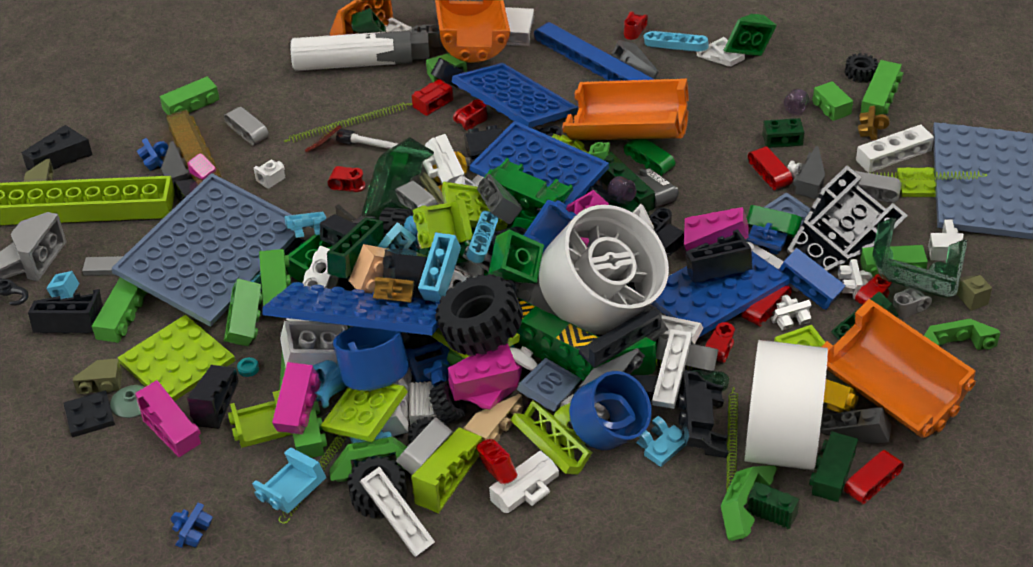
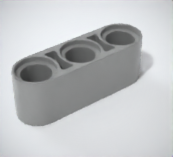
M238 107L224 115L226 124L247 142L251 143V145H255L269 137L265 125L242 107Z
M855 171L862 177L858 186L872 198L892 203L898 201L902 186L899 179Z
M414 181L395 189L399 201L406 208L412 210V212L413 209L420 206L438 205L433 195Z
M658 338L656 359L663 360L668 342L667 338ZM690 344L685 365L714 371L718 349Z
M435 417L403 451L396 462L413 475L449 438L453 431Z

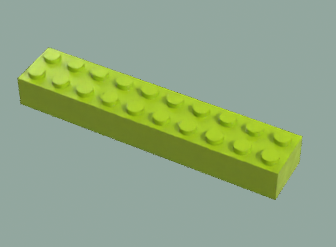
M171 176L0 183V225L19 224L20 221L46 212L58 214L61 223L164 218L172 211L175 190Z

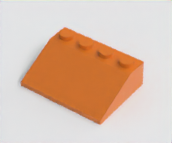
M391 0L352 1L338 10L330 36L358 34L351 26L353 21L352 15L369 8L385 26H388V20L393 18Z

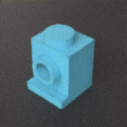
M73 271L56 274L46 289L51 297L71 298L80 283Z

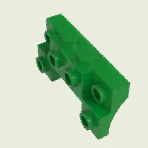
M506 158L497 168L488 171L521 206L535 211L538 208L542 209L547 200L554 202L559 200L564 203L573 191V185L567 186L560 183L558 179H555L547 187L545 181L522 172L524 170L523 164H514L510 162L509 158Z

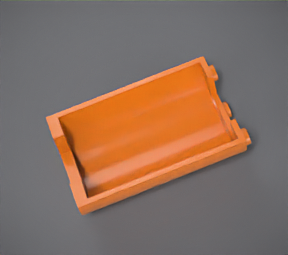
M435 0L440 39L444 48L453 57L465 62H483L495 57L506 46L510 36V27L503 0Z
M687 79L580 82L578 89L575 90V100H578L579 110L577 115L574 116V123L572 114L568 115L566 121L563 122V133H566L568 138L573 141L683 138L687 129L689 114L687 110V102H689Z
M868 299L855 312V325L834 346L828 341L821 346L828 348L827 370L879 408L883 407L887 414L921 438L928 437L935 431L941 432L950 416L955 417L961 409L960 403L967 392L971 391L976 384L974 380L976 371L871 299Z

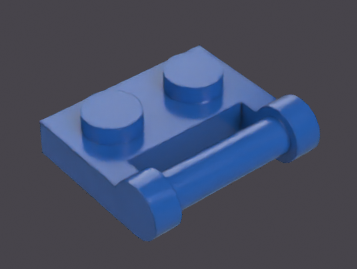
M437 340V342L421 347L406 349L414 382L423 383L431 381L424 376L423 369L432 368L433 362L438 359L444 358L447 360L449 353L447 346ZM440 350L442 355L416 362L415 359L417 356Z

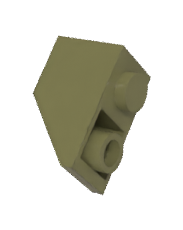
M119 359L97 360L73 377L77 394H90L105 390L107 393L119 391L122 378Z

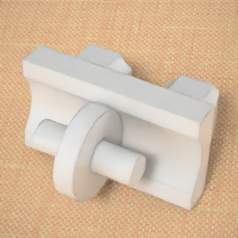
M851 259L849 265H840L838 269L839 279H849L842 280V283L846 285L842 293H852L853 299H855L859 289L873 278L871 273L864 270L859 271L857 259Z
M784 295L781 298V303L777 304V309L774 311V317H771V321L773 324L778 323L782 331L793 327L794 323L791 318L794 317L797 318L799 325L809 323L811 320L809 312L811 303L809 300L798 303L796 298L791 299L788 295Z

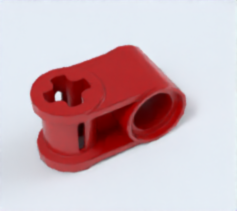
M630 11L624 21V38L628 40L637 39L647 26L648 15H638Z
M480 99L473 100L468 105L458 109L454 113L453 120L463 125V128L468 131V129H472L488 119L487 105Z
M336 166L327 181L328 186L332 190L361 192L366 187L362 179L363 171L360 168Z
M882 273L875 275L866 285L859 289L855 296V301L863 305L879 291L888 298L890 293L888 288L892 283L891 277Z
M722 322L716 326L711 338L708 339L705 347L718 349L716 361L725 363L726 360L724 359L728 358L729 352L734 345L733 335L735 329L732 324Z

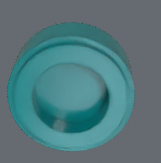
M251 357L240 360L237 365L238 372L243 377L254 376L259 371L258 361Z

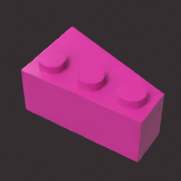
M287 362L272 421L276 431L303 435L305 427L308 426L309 415L317 396L315 392L319 391L321 385L319 375L316 373L313 365Z

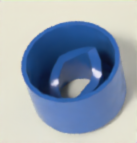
M353 326L341 332L333 341L342 381L351 389L359 391L381 389L398 382L408 372L409 361L402 332Z
M610 371L583 385L576 391L570 403V420L578 437L588 446L598 450H611L645 432L651 420V403L646 390L633 376L621 371ZM596 403L603 405L607 409L611 422L598 417L594 406Z

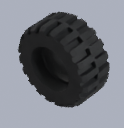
M481 274L474 278L471 276L463 282L456 283L455 287L446 291V295L441 297L440 304L437 305L435 318L447 344L452 350L464 355L467 353L470 356H476L478 353L484 355L488 351H495L499 346L507 344L508 340L516 335V329L519 330L523 319L522 307L511 284L505 279L491 274L487 276Z

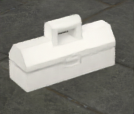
M446 134L431 138L425 144L430 158L424 160L423 165L430 178L438 176L443 184V182L455 183L461 175L465 177Z
M542 451L537 452L515 468L518 474L515 480L506 484H500L497 481L489 487L490 501L500 510L509 513L524 501L533 506L550 493L546 485L559 476V470L554 462Z

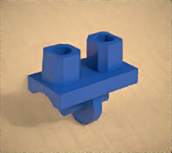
M147 138L143 139L142 142L145 146L137 150V153L143 159V163L150 171L158 166L161 168L163 164L161 156H166L168 144L160 141L152 146Z
M767 223L765 227L753 225L749 238L746 241L760 248L762 246L767 247L770 253L777 255L787 240V234L772 230V223Z
M444 358L438 359L433 362L432 368L423 369L424 376L431 380L434 387L449 381L448 368L450 363Z
M198 502L189 518L187 517L189 514L187 510H183L182 513L175 512L171 516V521L174 524L172 529L178 532L181 528L176 546L182 548L184 544L196 548L203 534L194 530L195 525L207 530L213 518L203 511V504Z

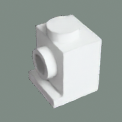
M271 159L260 167H254L256 181L268 189L285 178V168L280 161L275 162Z

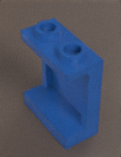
M547 200L523 236L544 244V252L547 246L570 223L576 214L571 211L568 212L566 210L567 206L559 200L556 202Z

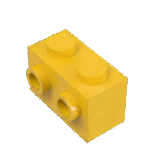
M826 379L823 403L827 404L826 408L838 413L844 410L850 411L857 404V391Z

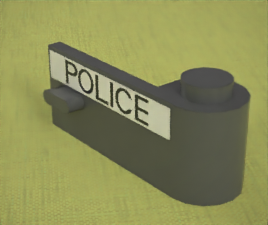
M641 168L640 172L635 173L655 192V208L677 200L679 195L677 187L650 168L646 170Z

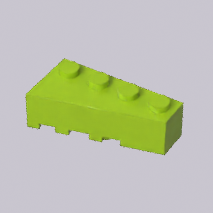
M458 428L412 475L415 504L439 514L480 456L476 447L483 441L482 436Z

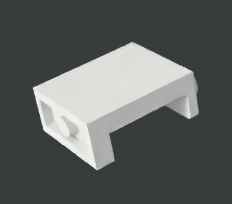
M505 7L510 27V36L506 45L529 46L531 26L534 24V9Z

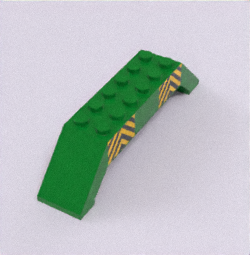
M484 269V275L487 276L489 271ZM517 297L522 307L523 319L519 330L516 329L520 338L519 342L514 344V346L522 348V346L533 352L532 355L540 358L542 361L547 358L580 377L581 381H584L595 368L579 354V349L599 337ZM645 337L597 367L632 350L639 349L645 357L641 366L634 369L630 375L653 374L656 364V342Z

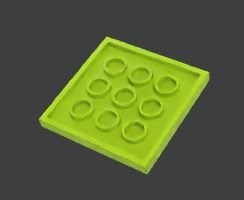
M187 315L182 316L117 357L119 363L145 387L158 380L174 401L193 390L211 365L229 366L236 361L232 353Z

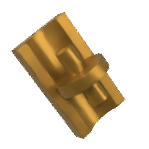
M875 105L869 106V112L860 113L861 125H858L860 137L870 136L873 141L877 140L878 129H886L890 124V119L886 115H875Z
M375 277L373 298L412 303L414 281Z

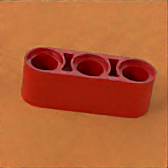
M768 147L748 153L749 164L753 165L752 167L760 176H763L762 178L770 187H773V190L792 184L791 172Z
M788 285L754 303L742 312V318L761 327L762 325L760 324L766 322L773 315L772 312L777 309V304L781 303L782 296L788 295L790 297L792 288Z
M494 439L484 440L477 445L476 448L484 467L500 484L512 482L517 478L518 474L510 455Z
M882 450L848 479L844 486V491L864 505L866 503L865 500L869 501L901 473L904 463L888 451Z

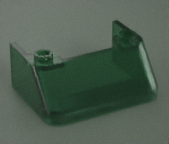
M409 137L381 154L375 165L363 206L362 216H373L376 220H379L384 208L410 209L399 201L395 189L409 183L410 179L415 175H419L422 171V162L434 155V151Z
M892 217L878 224L872 257L882 279L943 298L954 296L957 293L968 240L963 239L949 245L946 263L935 262L927 270L893 260V252L890 245L896 218Z

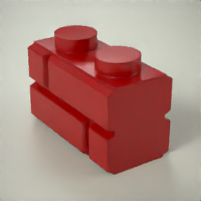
M440 79L429 83L420 91L412 94L413 108L425 116L453 101L452 87Z

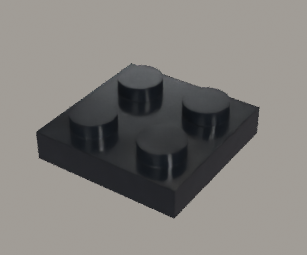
M106 390L63 402L72 438L115 425Z

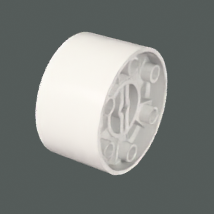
M596 205L578 213L547 246L542 254L538 277L545 300L560 319L592 334L604 335L640 314L660 296L667 283L669 267L661 240L643 219L621 207ZM580 237L589 238L587 247ZM634 282L635 290L628 287L626 284Z
M758 340L745 462L806 470L815 469L825 391L828 348Z

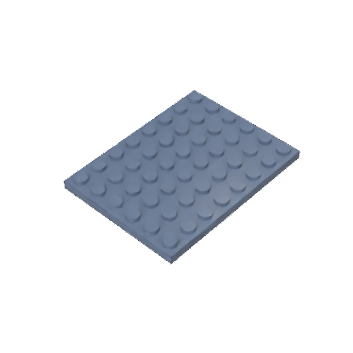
M934 122L933 148L936 177L937 228H943L944 220H953L954 228L960 231L1033 239V134Z
M211 173L112 267V273L211 327L229 308L232 287L237 278L251 281L260 272L259 251L285 250L296 238L295 232L286 227L284 216L292 214Z

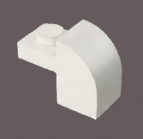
M944 220L942 233L930 234L928 245L930 260L946 261L959 255L964 235L963 233H958L957 228H954L953 220Z

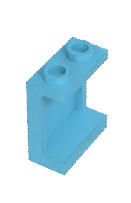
M291 447L284 453L289 462L265 485L256 480L252 483L256 490L254 492L255 496L261 502L266 501L275 510L280 509L287 514L327 478L318 461Z

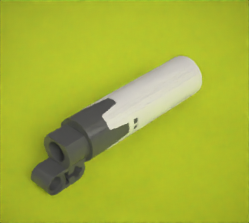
M438 24L417 25L412 28V32L407 30L292 38L291 59L295 71L413 63V59L430 58L429 48L441 47L443 44L440 39Z

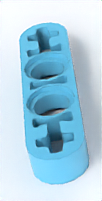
M650 31L644 34V42L648 47L688 51H705L709 47L708 38L703 35Z
M483 211L481 213L466 253L467 258L475 263L484 261L498 222V217L490 211Z

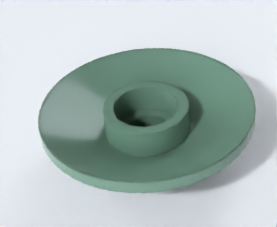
M131 385L117 391L110 401L112 412L123 418L140 416L141 412L135 393L143 389L144 386Z

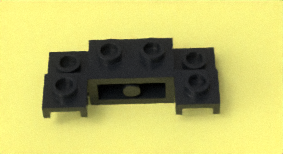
M685 370L681 380L682 395H679L677 407L681 411L678 424L681 425L682 434L685 435V446L703 448L705 455L727 458L729 454L726 446L727 435L711 431L714 425L713 406L722 407L724 404V399H722L723 385L705 380L698 372Z

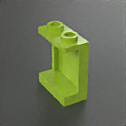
M464 199L433 206L424 205L413 209V220L417 227L418 241L421 244V249L431 247L435 233L456 235L459 243L472 239L473 234Z
M280 390L273 392L274 401L240 410H236L235 403L230 404L232 412H229L228 416L230 424H235L236 428H232L234 440L240 441L241 448L293 434L278 432L272 424Z

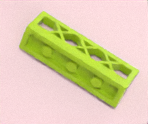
M535 400L531 401L524 414L514 413L510 420L565 474H579L592 454L580 440ZM535 409L539 411L540 421H534L531 418ZM551 422L553 424L554 434L547 433L546 423ZM564 435L567 437L568 447L563 448L560 445V436ZM574 449H579L583 453L578 462L574 458Z

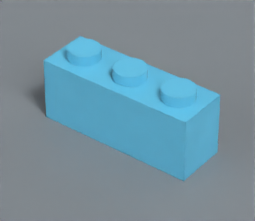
M435 233L418 287L424 300L439 302L441 297L446 295L461 249L456 235Z

